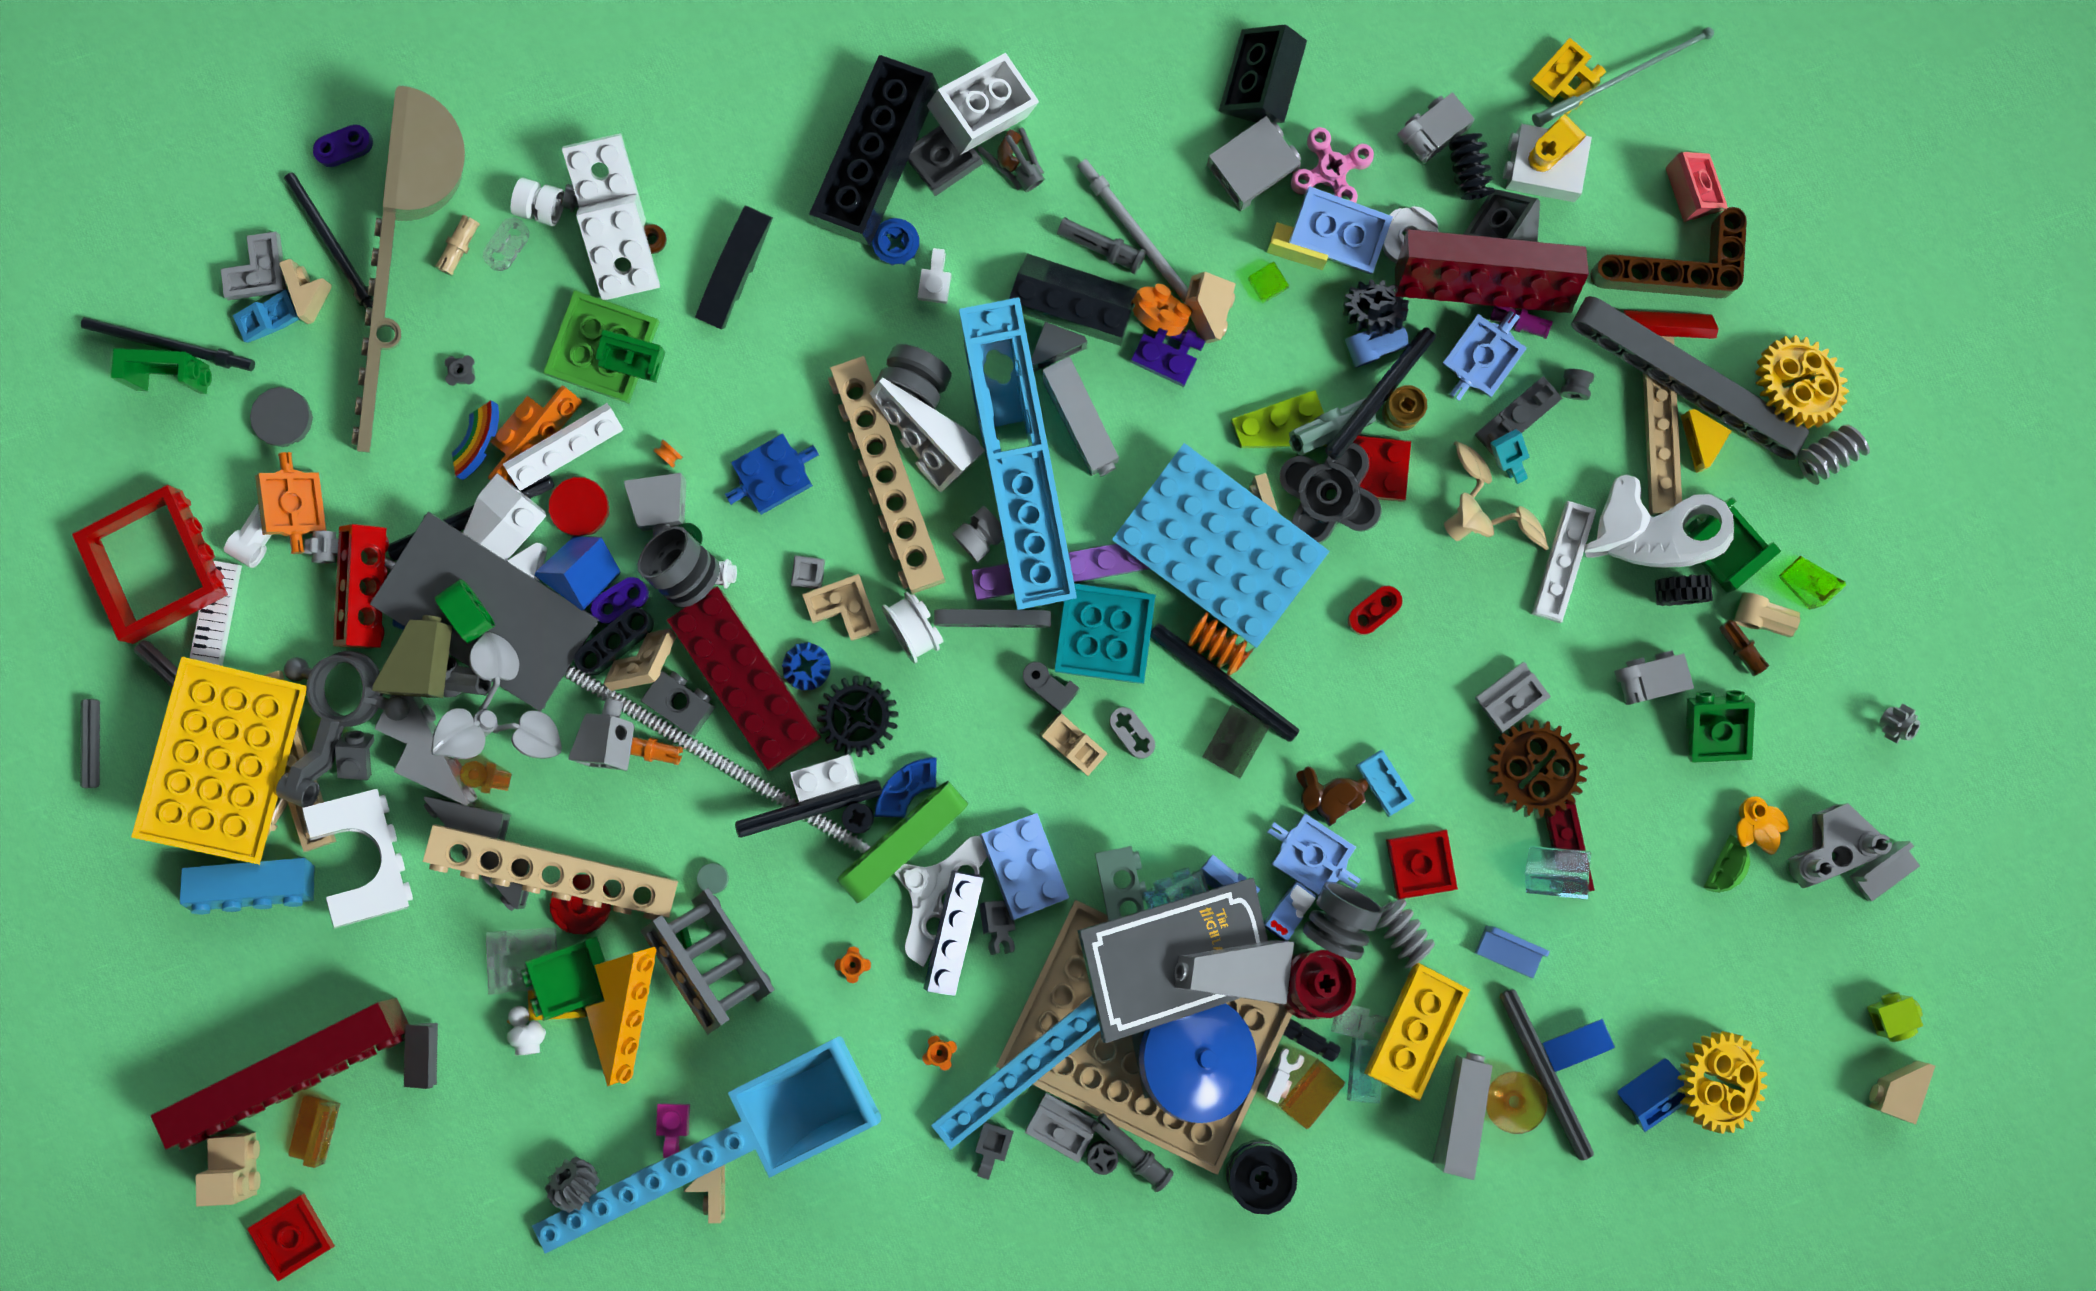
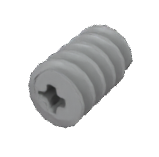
M1843 425L1838 431L1831 432L1828 437L1821 438L1818 443L1811 444L1808 449L1801 450L1798 454V464L1805 478L1809 482L1818 485L1820 483L1819 477L1824 480L1830 477L1829 471L1834 474L1840 471L1839 465L1844 468L1850 465L1849 459L1855 462L1860 459L1859 453L1866 456L1870 453V448L1864 436L1857 429L1850 425Z
M1399 899L1382 907V919L1378 923L1377 928L1388 927L1384 938L1395 937V941L1390 947L1392 949L1402 947L1398 958L1409 957L1410 960L1405 965L1407 969L1423 960L1430 953L1435 943L1433 939L1424 940L1428 935L1426 929L1417 930L1421 924L1419 919L1410 920L1414 914L1412 909L1403 910L1407 903L1405 899Z

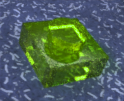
M1274 261L1248 277V281L1263 304L1289 288V284Z

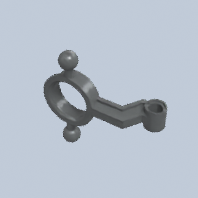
M355 651L338 652L319 661L313 669L309 668L308 663L302 658L295 657L286 662L284 673L288 679L292 681L308 680V701L313 711L321 717L312 750L291 766L290 772L284 774L279 780L276 788V794L279 798L303 808L312 806L316 802L320 791L319 784L314 781L332 768L336 755L335 745L340 740L344 727L365 723L372 718L378 708L385 710L387 717L395 721L402 720L409 714V703L403 697L395 696L388 699L383 697L382 693L372 691L373 684L380 671L376 664L362 653ZM343 662L349 663L357 669L363 685L362 698L358 707L345 716L338 714L329 706L324 691L325 681L329 672L336 665Z

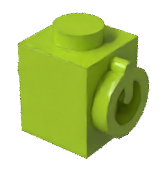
M1893 992L1883 995L1881 1002L1867 1006L1877 1036L1886 1037L1890 1042L1909 1039L1918 1033L1917 1028L1923 1027L1920 1018L1923 1016L1922 1009L1919 1003L1911 996Z

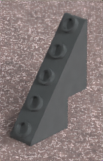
M424 796L426 801L424 807L427 812L434 818L439 817L445 824V827L505 840L511 817L510 814ZM463 846L462 853L467 858L468 850ZM488 851L482 855L481 862L484 867L493 869L498 866L499 857L496 853ZM516 859L512 863V870L516 875L523 876L529 872L530 865L525 859ZM481 875L490 887L496 886L501 892L502 896L500 899L509 910L525 908L529 892L522 890V884L510 882L509 887L491 883L492 877Z

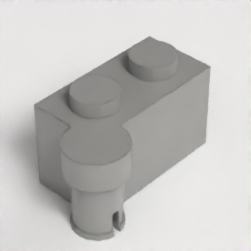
M1453 92L1445 98L1442 95L1436 98L1428 106L1429 111L1422 116L1419 113L1415 114L1397 134L1404 144L1409 145L1423 164L1448 146L1452 139L1461 136L1469 130L1475 120Z
M1671 650L1656 654L1655 661L1645 663L1643 657L1627 661L1626 668L1615 670L1617 683L1620 682L1622 686L1625 704L1630 705L1694 689L1685 654L1674 656V652Z

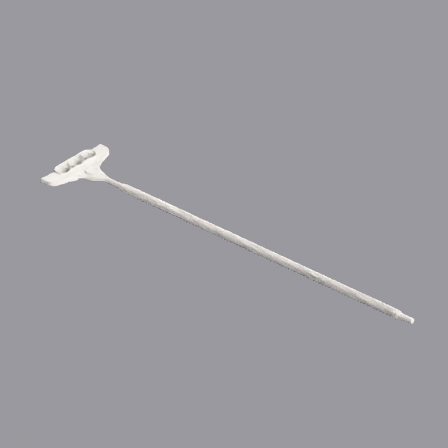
M385 556V566L392 570L396 562ZM575 666L569 667L566 671L567 679L572 678V682L577 681V685L582 684V688L587 687V691L592 690V694L597 693L598 698L602 696L603 701L609 698L623 702L622 712L625 713L627 711V715L630 716L632 714V718H638L637 721L640 722L642 720L644 725L648 724V727H653L654 731L659 730V734L664 733V737L669 736V740L674 739V743L679 742V746L684 745L685 750L689 748L690 753L694 751L695 756L699 754L700 759L704 757L705 762L709 760L710 765L714 763L715 768L719 766L720 771L724 769L725 774L731 773L730 777L736 776L735 780L741 779L740 783L746 782L745 786L751 785L750 789L756 788L757 793L761 791L762 796L766 794V798L771 797L772 802L776 800L777 805L781 803V807L799 803V801L795 802V798L790 799V795L785 796V792L780 793V789L775 790V786L770 787V783L765 784V780L760 781V777L757 776L755 778V774L752 773L750 775L748 770L745 772L743 767L741 769L738 768V764L736 766L733 765V761L728 762V758L723 759V755L718 756V752L713 753V749L708 750V746L703 747L702 742L698 744L697 739L693 741L692 736L688 738L687 733L683 735L682 730L678 732L677 727L673 729L672 724L668 726L667 721L663 723L662 718L657 719V716H652L651 712L646 713V709L641 710V706L636 707V703L631 704V700L626 701V697L621 698L622 695L620 693L616 695L615 690L611 692L609 689H606L605 685L601 686L600 681L596 683L595 678L591 680L590 675L586 677V673L583 672L581 674L579 669L576 671ZM821 814L805 818L808 820L807 823H813L812 826L817 825V829L822 828L824 833L826 831L829 832V836L831 834L834 835V839L836 837L839 838V842L841 840L844 841V845L846 843L849 844V848L854 847V851L859 850L860 853H865L870 848L866 842H862V838L860 840L857 839L858 836H852V832L848 834L847 829L843 831L842 826L838 828L836 826L837 823L832 824V820L827 821V817L822 818ZM980 836L970 837L952 855L936 865L920 867L904 864L894 873L909 891L913 906L905 951L909 958L922 967L926 964L936 935H932L927 931L926 924L932 917L939 919L941 917L943 908L942 897L947 892L951 871H958L961 866L969 865L974 869L975 875H980L979 868L988 857Z

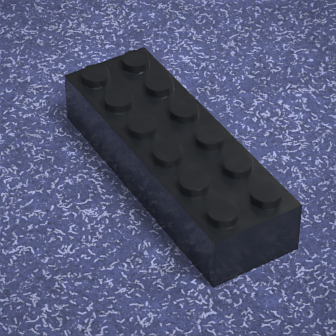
M882 55L878 56L810 210L809 215L817 227L868 246L871 245L929 113L927 105L939 89L933 73Z

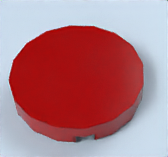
M572 477L562 481L553 490L549 499V514L552 522L562 532L579 537L596 533L605 524L609 516L608 497L606 492L596 482L585 477Z
M588 874L575 875L573 884L577 889L583 890L590 886L591 878ZM604 884V893L608 896H611L607 886ZM572 896L570 901L551 897L550 913L554 922L563 931L572 934H589L598 930L607 921L611 912V905L602 903L601 908L583 904L584 898Z

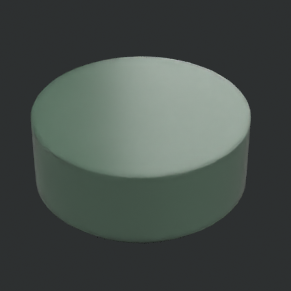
M716 863L703 866L697 875V883L700 889L704 891L709 888L712 894L723 891L729 881L727 870L722 865Z

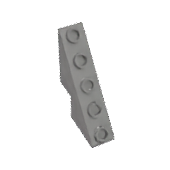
M399 696L406 699L409 703L410 711L407 717L399 721L391 720L385 714V710H383L375 726V730L407 744L394 772L461 804L475 806L477 795L470 784H465L461 776L464 771L458 759L432 755V739L436 729V725L433 722L436 720V715L428 704L425 705L421 697Z

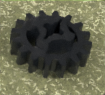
M1373 279L1369 280L1368 285L1360 281L1357 288L1350 287L1349 293L1345 295L1343 315L1348 316V324L1356 323V331L1362 328L1366 329V335L1376 331L1378 336H1382L1384 330L1393 334L1395 327L1401 329L1403 321H1406L1409 301L1403 299L1404 297L1396 296L1394 284L1386 287L1383 280L1379 285L1375 284Z

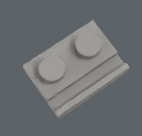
M1522 662L1477 695L1475 700L1479 702L1499 732L1503 733L1551 696L1533 672L1531 673L1527 664Z
M1046 1092L1025 1133L1079 1163L1095 1133V1130L1091 1129V1125L1094 1121L1096 1123L1099 1121Z

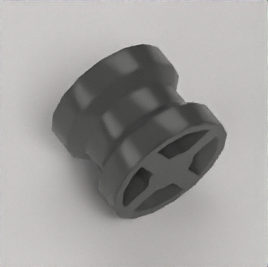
M1566 369L1563 376L1566 382L1561 388L1560 395L1573 400H1589L1591 396L1589 386L1594 381V374L1581 369Z
M1097 1141L1089 1147L1087 1153L1088 1164L1095 1173L1107 1175L1118 1164L1117 1151L1107 1141Z

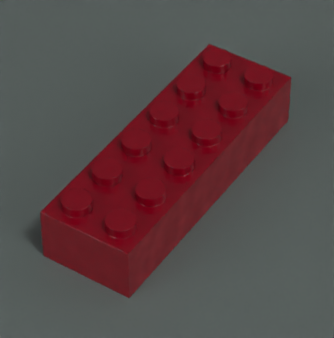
M1408 229L1395 266V293L1398 297L1572 313L1589 275L1587 250L1585 246Z
M718 586L713 588L697 603L685 607L667 619L768 771H774L822 738L723 590Z

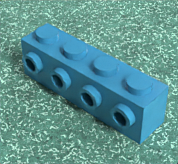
M306 858L261 861L260 865L248 862L182 868L180 904L190 910L192 914L199 915L209 914L212 909L237 912L241 910V907L252 906L255 909H270L272 904H283L288 907L302 906L303 902L314 901L315 866Z

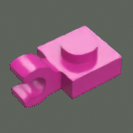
M657 1104L656 1136H665L663 1158L679 1152V1136L689 1135L690 1104Z

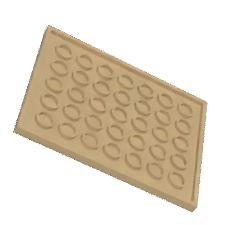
M1074 901L996 1067L1001 1069L1092 995L1077 930L1107 922L1108 917L1106 914L1080 901ZM1244 998L1226 1003L1240 1014L1252 1033L1256 1047L1257 1067L1253 1085L1243 1103L1231 1114L1217 1121L1208 1123L1181 1121L1161 1110L1151 1098L1145 1099L1131 1035L1109 1043H1103L1101 1032L1098 1031L1032 1085L1096 1116L1105 1113L1116 1126L1218 1175L1292 1014L1288 1013L1285 1007L1279 1003Z

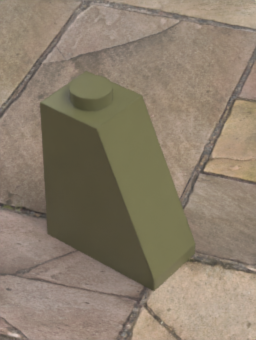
M424 615L422 620H409L375 680L372 691L393 696L443 699L452 626L441 623V618L436 616Z

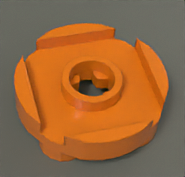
M1156 284L1155 287H1142L1132 299V303L1135 304L1133 312L1137 319L1155 332L1159 328L1168 330L1165 334L1168 336L1181 334L1192 314L1190 307L1171 295L1170 289L1163 284Z

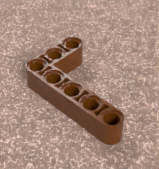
M1729 207L1715 218L1711 225L1709 263L1606 255L1591 270V280L1597 287L1604 289L1726 298L1743 283L1747 227L1746 215L1740 208ZM1724 219L1730 220L1733 223L1734 229L1726 227ZM1722 248L1729 249L1732 253V258L1726 257L1722 252ZM1602 266L1609 267L1613 272V277L1604 275ZM1631 269L1639 270L1642 274V279L1639 280L1633 277ZM1661 271L1669 273L1672 282L1665 281L1661 276ZM1691 274L1699 276L1701 279L1700 285L1692 281ZM1721 276L1726 277L1730 281V287L1722 284Z

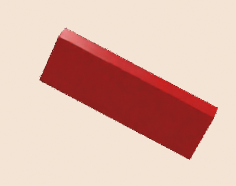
M1624 310L1623 314L1659 336L1714 339L1717 338L1719 330L1712 314Z

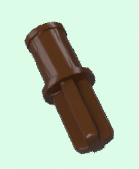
M1729 620L1720 626L1721 633L1734 649L1733 655L1738 656L1743 661L1752 676L1762 673L1769 667V664L1754 646L1755 641L1753 639L1749 640L1735 621Z

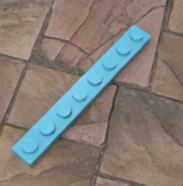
M1092 995L931 1125L950 1150L1100 1031Z

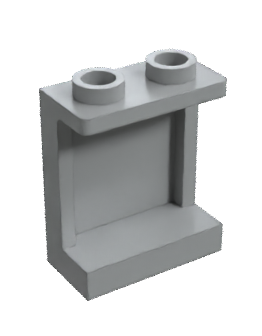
M1267 116L1208 157L1207 166L1240 211L1250 206L1252 199L1288 174H1294L1301 165V157L1293 145L1288 146L1283 139L1284 134L1280 126L1276 122L1271 123Z

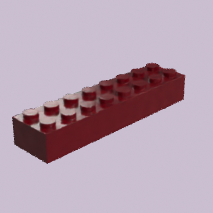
M397 998L377 1002L150 1116L165 1149L178 1146L180 1151L191 1145H197L210 1138L211 1135L219 1131H225L237 1125L239 1121L247 1117H253L265 1111V1108L275 1103H281L293 1097V1094L321 1083L322 1079L335 1076L349 1069L347 1063L353 1065L377 1055L376 1048L377 1051H381L405 1041L403 1037L405 1035V1025L409 1023Z

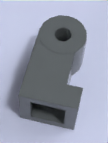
M1040 662L1029 663L1023 671L1025 684L1060 713L1064 711L1080 691V688L1071 681L1064 687L1049 675L1047 667Z

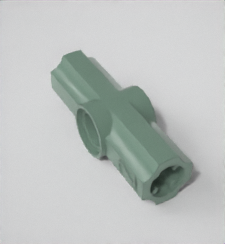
M1366 398L1341 409L1338 407L1316 417L1315 421L1306 423L1289 432V443L1292 450L1301 456L1325 444L1328 446ZM1376 414L1366 426L1376 421Z

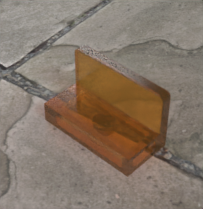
M1317 1058L1279 1106L1304 1128L1309 1129L1343 1088L1345 1081Z
M308 1095L303 1097L288 1152L290 1157L304 1160L303 1166L316 1168L325 1164L341 1103Z

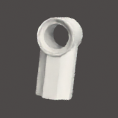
M259 504L256 505L241 530L235 531L228 538L224 546L225 553L250 568H254L261 562L267 550L265 544L271 537V535H262Z

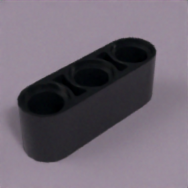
M637 607L626 610L576 652L574 657L576 667L581 672L589 675H599L604 672L615 660L621 658L643 640L647 633L653 630L654 620L652 616ZM637 615H643L644 625L638 630H633L631 626L632 619ZM614 634H619L621 637L620 645L615 649H610L608 646L609 638ZM595 653L597 656L596 665L589 669L586 668L585 658L587 655Z

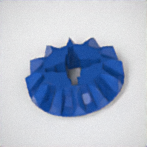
M900 218L888 219L879 225L873 238L874 252L881 261L892 266L895 264L905 265L907 261L915 257L919 248L918 232L906 220ZM888 236L894 239L902 236L901 243L904 249L896 246L890 250L891 242Z
M806 642L796 644L786 652L782 667L784 677L793 687L800 690H813L820 687L827 680L831 664L827 653L820 646ZM800 655L808 662L818 660V662L811 666L812 678L805 671L794 672L802 665Z

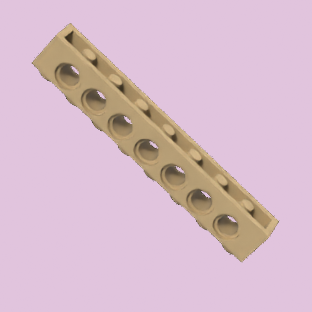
M861 356L830 367L833 377L828 378L833 394L839 393L843 404L838 405L843 422L850 421L853 432L848 433L852 447L854 450L859 448L863 457L862 460L858 461L863 477L869 476L873 487L868 488L873 505L879 504L883 515L878 516L883 533L889 532L893 542L888 544L893 561L900 560L903 570L899 571L898 575L903 588L909 587L911 593L915 594L945 583L944 575L889 423L869 394L875 387L865 357ZM854 387H859L863 389V395L856 400L850 399L848 392ZM862 415H871L873 422L868 427H861L858 425V419ZM873 442L883 444V450L878 455H871L867 451L869 445ZM882 470H891L893 472L891 481L882 483L877 480L878 474ZM893 497H899L904 501L902 508L897 511L887 508L888 501ZM902 525H910L914 528L911 537L902 539L897 535L898 529ZM914 552L921 553L924 556L922 564L917 567H912L907 563L909 555Z
M436 824L432 825L423 862L430 863L429 869L447 873L448 868L461 870L460 876L478 880L479 875L492 877L491 883L509 887L510 882L522 884L523 891L540 894L541 889L553 891L552 897L570 901L572 896L584 898L583 904L601 908L602 903L614 905L613 911L631 915L632 910L644 912L643 918L654 920L661 915L669 918L678 884L677 880ZM461 844L467 848L468 856L465 861L457 862L451 857L450 851L454 845ZM491 851L498 855L499 864L497 867L488 869L483 866L481 857L485 852ZM522 858L528 861L530 870L526 875L519 876L513 872L512 863L516 859ZM556 866L561 873L560 879L553 883L545 881L542 875L544 868ZM578 873L588 874L591 878L590 886L583 890L577 889L573 884L574 876ZM608 880H617L621 884V891L618 895L608 896L604 893L603 886ZM642 886L649 888L651 891L650 900L646 903L636 902L633 894L637 888Z

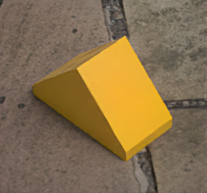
M1692 409L1683 414L1681 420L1696 473L1711 467L1732 430L1700 411Z

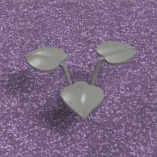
M491 632L484 633L473 645L469 654V663L472 671L483 680L494 679V683L482 706L479 707V711L474 716L469 711L458 708L452 709L443 715L433 734L432 755L448 756L457 759L476 757L484 749L485 737L491 732L498 734L500 731L508 729L516 730L512 735L511 741L520 753L540 759L559 755L562 746L558 729L553 720L545 713L528 711L520 717L519 724L509 723L499 726L497 725L496 715L492 711L487 710L500 685V679L510 681L516 677L519 671V659L514 648L504 638Z

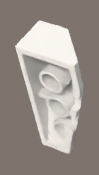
M882 378L869 393L888 423L897 425L903 437L900 441L905 448H912L919 459L915 464L940 493L985 451L978 439L971 435L964 427L885 378Z
M496 473L477 496L463 533L507 561L546 517V513L541 507Z

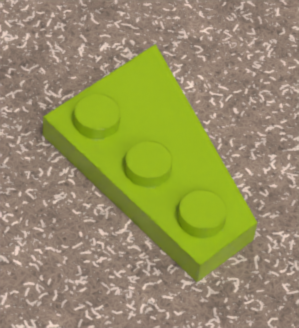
M1314 390L1232 418L1231 423L1240 448L1291 447L1289 432L1306 423L1315 421L1314 419L1324 414L1317 392Z

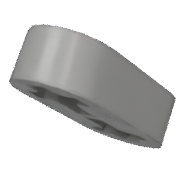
M1126 707L1116 709L1110 717V726L1131 755L1138 759L1149 757L1155 749L1153 736L1131 709ZM1119 713L1123 716L1128 714L1131 717L1128 723L1133 729L1132 732L1129 733L1124 726L1119 728L1116 726L1115 723L1118 721L1117 715ZM1136 733L1141 740L1145 738L1149 740L1146 746L1148 752L1144 753L1142 750L1136 752L1133 747H1135L1136 741L1132 737L1133 734Z

